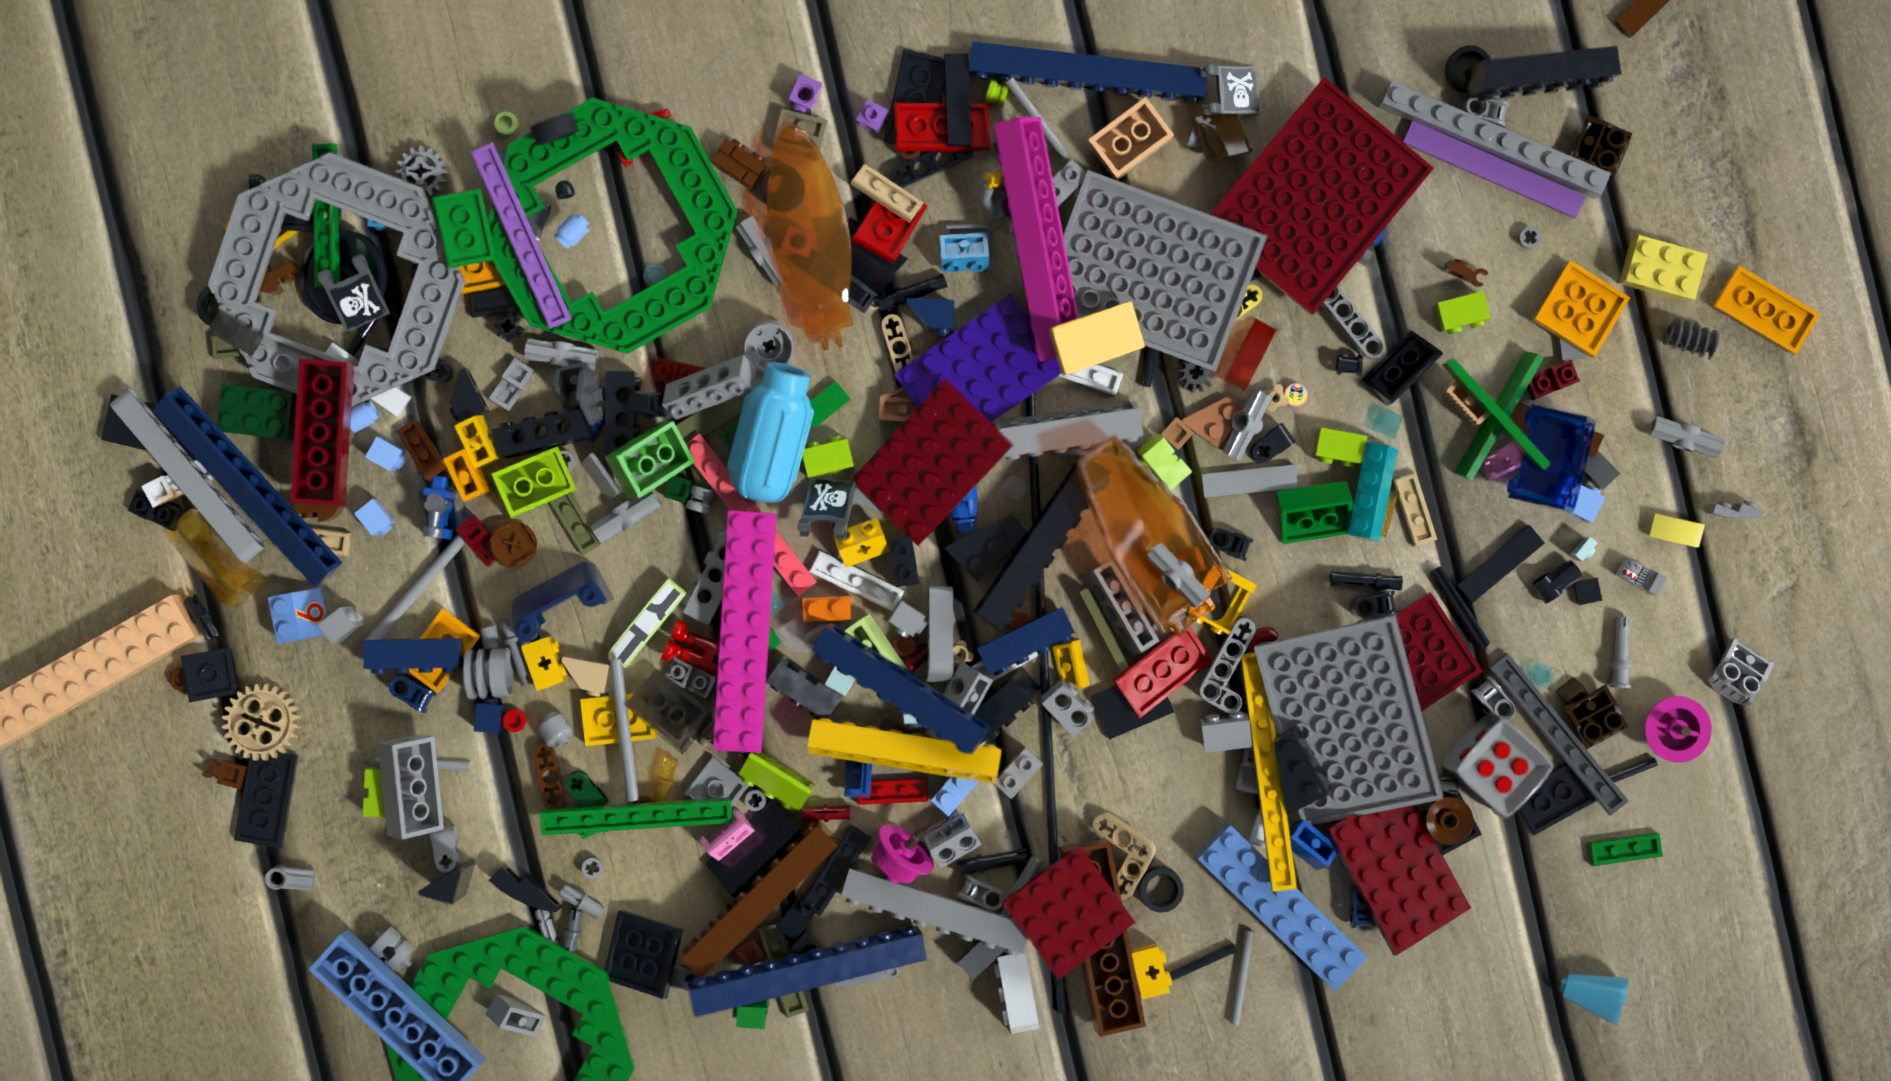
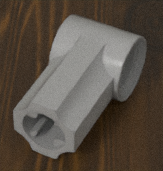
M277 865L267 872L265 882L268 887L274 890L283 888L313 891L316 882V870L288 868L283 865ZM274 872H280L283 875L282 883H278L273 879Z

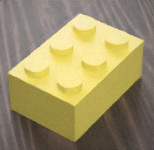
M1638 235L1631 238L1619 284L1686 303L1696 299L1708 254Z

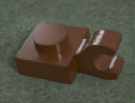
M1459 259L1446 262L1443 272L1463 281H1469L1475 287L1483 286V283L1477 281L1476 276L1477 274L1487 276V270L1479 268L1472 271V269L1467 267L1468 264Z

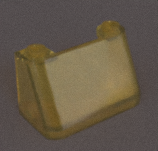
M190 509L178 520L174 536L175 548L222 604L227 607L241 605L268 581L261 573L248 575L239 569L228 571L205 544L206 541L214 536L210 532V523L198 509Z

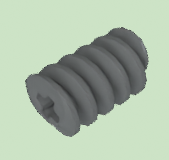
M1676 318L1669 325L1665 333L1663 345H1667L1672 340V348H1676L1681 343V351L1684 352L1690 346V354L1693 355L1699 349V357L1702 358L1708 352V360H1710L1718 347L1719 332L1717 330L1710 332L1708 327L1701 329L1699 324L1692 326L1690 321L1683 323L1681 318Z

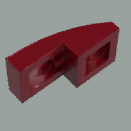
M472 515L456 528V531L467 545L475 551L486 567H490L496 562L490 552L492 533L476 515Z

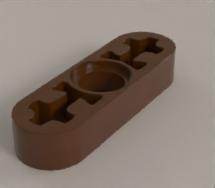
M541 743L535 747L533 757L543 803L547 809H561L566 803V795L556 749ZM542 747H545L546 751L550 750L551 755L547 756L548 763L553 761L554 766L541 768V764H545L544 757L539 756ZM546 770L555 772L556 780L554 783H547L544 780L543 774ZM558 785L559 789H554L555 796L561 799L557 802V806L553 802H549V798L552 797V791L546 792V788Z

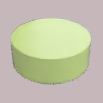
M501 112L494 120V127L499 134L512 136L519 128V121L514 114Z

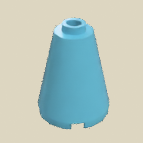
M1568 974L1567 978L1562 977L1559 991L1563 992L1562 997L1607 1022L1617 1025L1621 1015L1620 1010L1626 998L1628 979L1623 977Z

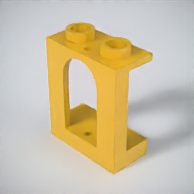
M1213 562L1201 583L1204 588L1210 593L1218 577L1221 576L1239 586L1237 593L1226 613L1219 620L1212 621L1205 617L1203 613L1205 601L1195 609L1189 605L1187 612L1191 614L1189 617L1191 620L1201 625L1203 621L1212 625L1210 630L1221 636L1224 632L1230 635L1232 625L1257 585Z

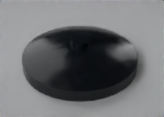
M338 229L340 282L359 274L352 259L363 254L383 297L387 285V269L380 249L369 237L360 232ZM313 241L305 252L300 267L299 278L303 298L316 316L326 322L342 325L325 288H315Z

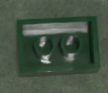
M222 384L217 426L222 432L294 441L297 394Z

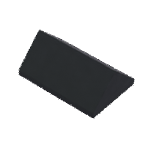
M850 217L835 233L824 255L880 297L908 258L900 253L893 264L853 242L852 239L861 224Z
M1411 330L1361 380L1386 406L1391 405L1443 355V352Z
M474 859L469 860L417 891L419 896L451 905L467 895L475 866Z

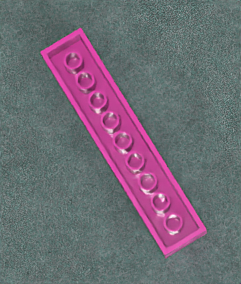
M1020 117L995 123L994 138L998 143L1000 153L998 158L1003 169V185L1009 200L1008 211L1013 221L1012 233L1016 238L1018 247L1017 258L1022 268L1021 280L1026 289V305L1030 310L1031 316L1030 327L1036 342L1035 352L1039 362L1057 359L1048 329L1079 319L1041 117Z
M728 511L713 750L761 753L777 513Z

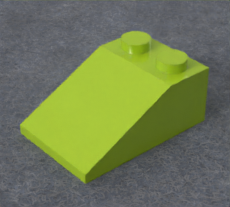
M558 446L492 473L490 476L509 520L577 490Z

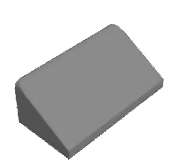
M595 453L589 454L582 462V465L605 498L610 501L622 493V488L607 467L604 466L599 456Z

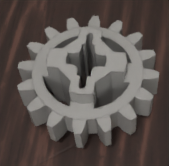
M423 146L419 147V152L414 148H410L411 154H402L405 160L404 162H397L401 169L395 172L402 176L399 179L409 183L408 177L414 178L416 185L423 188L425 195L428 193L431 197H434V190L436 189L441 192L442 188L439 185L441 183L447 184V181L443 178V175L449 174V171L443 169L447 162L439 161L442 155L440 153L434 155V149L429 148L427 152ZM428 158L434 161L436 167L429 166ZM422 168L429 171L427 173H423L422 177L417 174L418 172L422 171ZM434 178H436V179L434 180V182H433L431 185H429V183H430Z

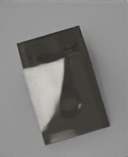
M657 669L654 670L625 704L629 710L682 755L713 720L710 710Z

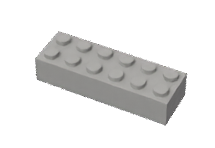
M1135 401L995 421V426L1014 444L1004 456L1006 460L1018 459L1021 454L1028 453L1029 456L1043 455V451L1053 450V453L1065 452L1068 447L1075 446L1077 449H1087L1091 447L1090 444L1100 443V446L1114 444L1115 440L1122 439L1124 442H1134L1138 440V437L1143 436L1140 408Z

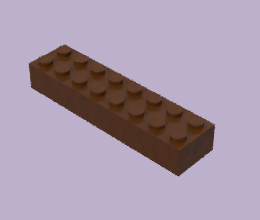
M821 820L817 824L812 821L803 830V837L800 840L796 838L785 849L787 853L783 857L779 855L768 866L769 871L766 873L762 871L751 882L752 887L749 890L745 888L733 900L735 902L733 906L727 904L718 913V920L715 923L711 920L699 933L701 935L699 939L693 937L685 945V948L682 950L684 955L681 960L697 976H705L839 845L840 839Z
M1101 837L1059 847L1060 857L1062 858L1080 845L1122 903L1111 843L1108 839ZM1125 930L1081 963L1094 1030L1100 1037L1146 1027L1128 931Z

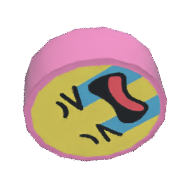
M1299 383L1289 385L1284 391V395L1289 398L1288 405L1292 407L1303 405L1308 398L1307 389Z

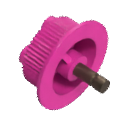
M1673 696L1661 700L1650 710L1645 721V737L1649 747L1657 756L1669 762L1683 763L1695 759L1703 753L1711 739L1712 725L1708 713L1702 705L1688 697Z
M891 824L883 825L879 829V843L873 849L871 860L886 873V877L890 882L894 884L898 882L904 884L911 883L918 874H929L934 868L931 854L920 841L926 834L923 828L918 827L914 834Z

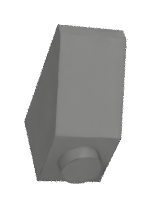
M500 994L495 995L485 1014L499 1028L533 1037L537 1034L546 1017L543 1013L515 998Z

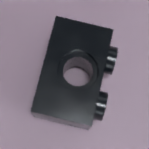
M912 536L888 540L896 587L919 584Z

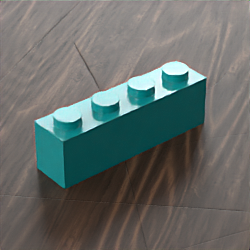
M1366 442L1348 535L1354 538L1380 542L1398 450L1390 445Z

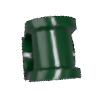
M576 770L567 779L566 787L580 807L604 806L609 802L604 792L592 781L585 771ZM581 778L583 780L581 786L573 785L575 779L579 780Z

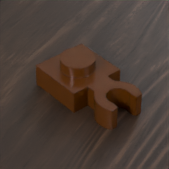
M214 759L205 760L206 764L212 765L213 770L211 773L208 771L202 772V776L206 778L218 776V784L242 789L247 765L229 760H223L222 764L219 765Z

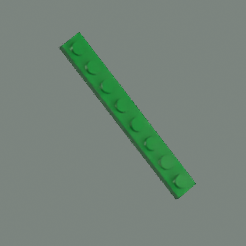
M731 797L540 810L539 813L542 836L732 823L733 821Z

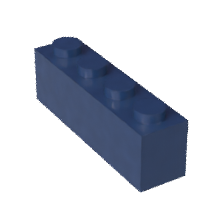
M1060 607L977 647V650L988 673L994 672L995 676L1008 670L1007 665L1014 662L1016 665H1020L1030 660L1028 655L1034 652L1040 655L1051 650L1049 645L1057 641L1059 645L1072 639L1071 635L1075 631L1063 607Z
M463 638L363 640V669H371L372 674L386 673L385 669H395V673H409V668H418V673H431L433 668H442V672H457V668L464 665Z

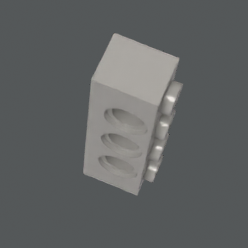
M744 355L676 380L666 384L662 406L675 419H679L751 392L754 389L757 369Z
M727 528L724 531H719L714 541L717 544L714 552L709 551L703 564L707 566L703 574L700 572L697 574L693 585L696 587L692 595L687 594L682 604L685 607L683 613L707 625L712 623L723 601L725 561L721 558V551L726 547ZM715 568L722 572V579L719 582H714L710 578V572ZM702 590H708L711 593L710 602L703 603L700 600L699 594Z
M1112 559L1100 563L1083 574L1130 656L1142 653L1159 642L1158 637Z

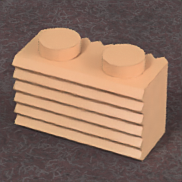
M1455 379L1441 391V395H1445L1444 398H1448L1451 405L1457 408V412H1461V415H1464V419H1467L1471 426L1482 423L1488 417Z

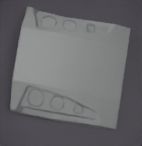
M1733 638L1708 681L1713 690L1728 700L1748 706L1753 703L1758 692L1766 683L1774 663L1772 661L1768 662L1739 643L1737 638Z

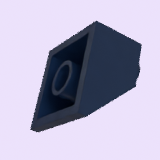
M907 298V308L930 332H934L935 336L947 337L949 332L954 333L955 300Z

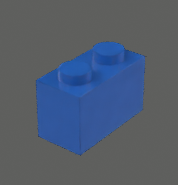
M1304 819L1293 822L1290 825L1291 850L1315 870L1328 868L1338 853L1332 841Z

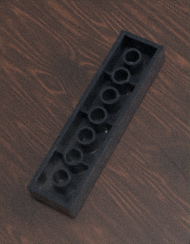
M1087 455L1077 459L973 610V613L997 629L1007 628L1014 619L1013 611L1016 607L1021 608L1028 598L1025 595L1029 588H1035L1041 579L1039 574L1042 569L1048 568L1055 559L1053 553L1056 549H1061L1069 538L1066 534L1069 530L1075 529L1082 520V517L1079 515L1083 510H1088L1096 499L1093 495L1099 489L1102 490L1109 480L1106 476L1110 471Z

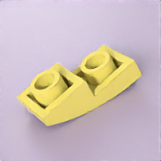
M1655 513L1649 537L1699 548L1705 524Z

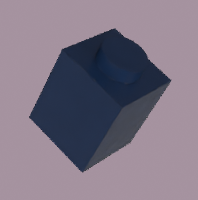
M484 698V702H478L476 705L474 732L501 733L504 704H499L498 699Z

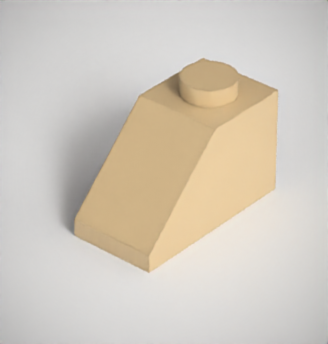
M571 656L562 657V663L579 688L587 690V695L600 697L601 693L607 692L611 674L610 664Z

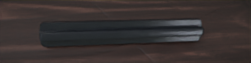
M1441 566L1434 568L1430 575L1477 648L1484 649L1490 644V641Z

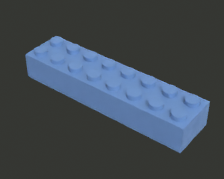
M1228 822L1195 855L1215 877L1334 991L1368 958L1298 889L1272 892L1267 859Z
M347 930L340 934L308 969L427 1081H467L487 1060L351 931Z

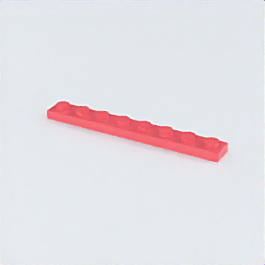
M700 433L686 444L695 460L693 464L730 510L762 512L753 500L741 496L732 487L729 479V470ZM776 530L774 566L797 596H800L817 581Z

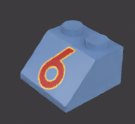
M322 588L268 597L277 644L325 635L318 626L320 622L327 618Z

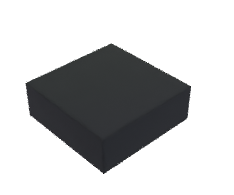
M1597 577L1573 583L1577 605L1603 601Z

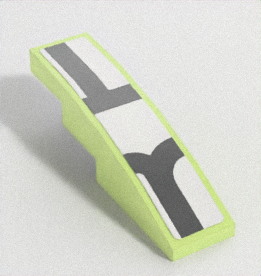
M670 578L667 579L621 635L608 654L614 659H621L622 666L627 668L656 631L664 624L686 596L687 592Z

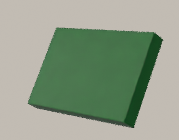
M481 189L432 198L448 269L496 260Z

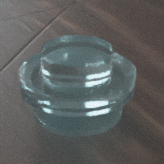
M659 264L649 265L644 271V281L651 287L667 278V272Z
M1538 664L1531 669L1530 680L1536 687L1545 688L1553 682L1554 673L1549 666Z

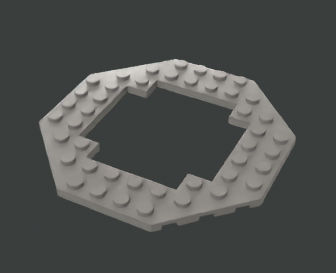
M327 153L288 173L238 194L208 286L211 292L214 293L220 305L219 309L235 336L233 338L249 365L248 369L252 377L297 394L299 358L348 361L272 333L271 329L278 310L256 302L285 214L288 213L308 221L315 201L318 199L404 232L397 256L419 265L389 351L387 352L366 344L359 364H354L353 407L435 370L466 280L460 267L448 269L437 218L422 187L334 153Z

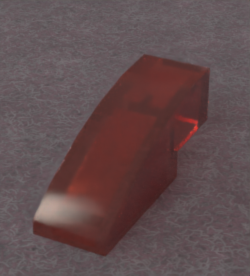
M1255 319L1223 381L1245 391L1276 329Z

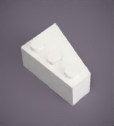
M1018 953V956L1006 955L997 957L998 964H994L996 978H1001L1003 987L998 988L1000 1001L1006 1002L1007 1011H1002L1005 1026L1010 1025L1012 1034L1039 1029L1026 953Z

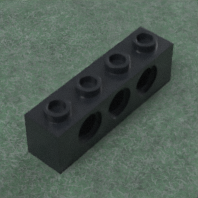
M606 371L604 466L607 467L610 466L605 457L618 449L617 441L620 437L625 436L628 441H631L640 435V424H636L637 415H632L629 412L628 400L620 402L618 399V393L623 389H627L630 395L641 391V377H637L635 371ZM621 413H627L629 416V422L624 426H620L617 421Z
M580 406L566 408V412L560 414L557 411L547 412L543 418L536 419V417H526L521 419L522 423L499 424L500 428L492 429L496 454L498 458L502 459L514 458L552 449L557 446L561 447L594 439L592 425H588ZM568 421L569 427L567 431L562 432L561 426L563 422ZM545 426L546 434L541 438L539 430ZM523 431L524 438L518 443L517 435Z

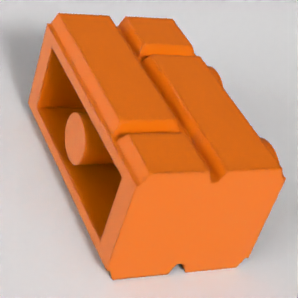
M851 595L802 598L804 622L852 619Z

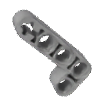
M928 586L926 682H950L953 674V587Z
M1247 618L1236 619L1230 629V635L1227 634L1198 686V694L1202 699L1228 713H1235L1242 706L1241 697L1225 686L1255 634V624ZM1247 623L1246 627L1249 631L1247 633L1243 632L1240 636L1241 639H1244L1243 643L1233 639V634L1239 636L1241 632L1238 626ZM1234 642L1238 646V651L1235 655L1230 656L1227 654L1226 648L1228 644ZM1220 663L1225 664L1227 667V671L1223 676H1217L1215 673V667ZM1208 684H1213L1215 687V693L1211 697H1206L1203 692L1204 687ZM1231 695L1234 696L1236 699L1235 706L1226 708L1224 705L1225 698Z

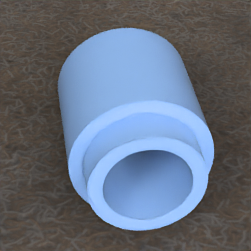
M572 213L556 229L558 232L554 236L562 245L569 249L571 245L575 246L589 231L586 227L589 222L581 214L575 216Z
M371 401L367 403L362 402L352 407L350 430L354 433L375 423V420L380 417Z

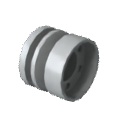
M772 319L761 320L752 325L746 334L744 342L745 357L760 372H765L766 364L769 362L789 364L794 353L793 335L788 327L780 321ZM770 339L773 340L775 348L770 347L769 350H766L763 342H768Z
M474 649L466 650L463 665V681L467 697L469 699H476L479 694L480 698H486L489 687L494 698L511 697L514 675L510 649H491L489 659H487L484 649H479L477 653Z

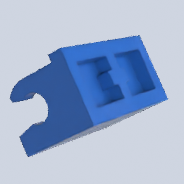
M847 760L844 797L870 798L872 764Z

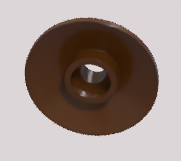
M1444 797L1435 801L1428 809L1426 815L1427 830L1440 843L1447 845L1460 843L1469 836L1473 829V813L1470 807L1458 798ZM1451 816V823L1445 824L1444 818Z

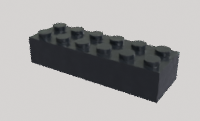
M1618 46L1483 60L1465 70L1468 99L1477 98L1478 102L1488 101L1493 96L1499 95L1500 99L1514 97V94L1522 93V97L1535 95L1537 91H1544V94L1559 92V89L1566 88L1567 92L1580 90L1581 86H1588V89L1603 87V84L1613 82L1614 77L1622 74Z

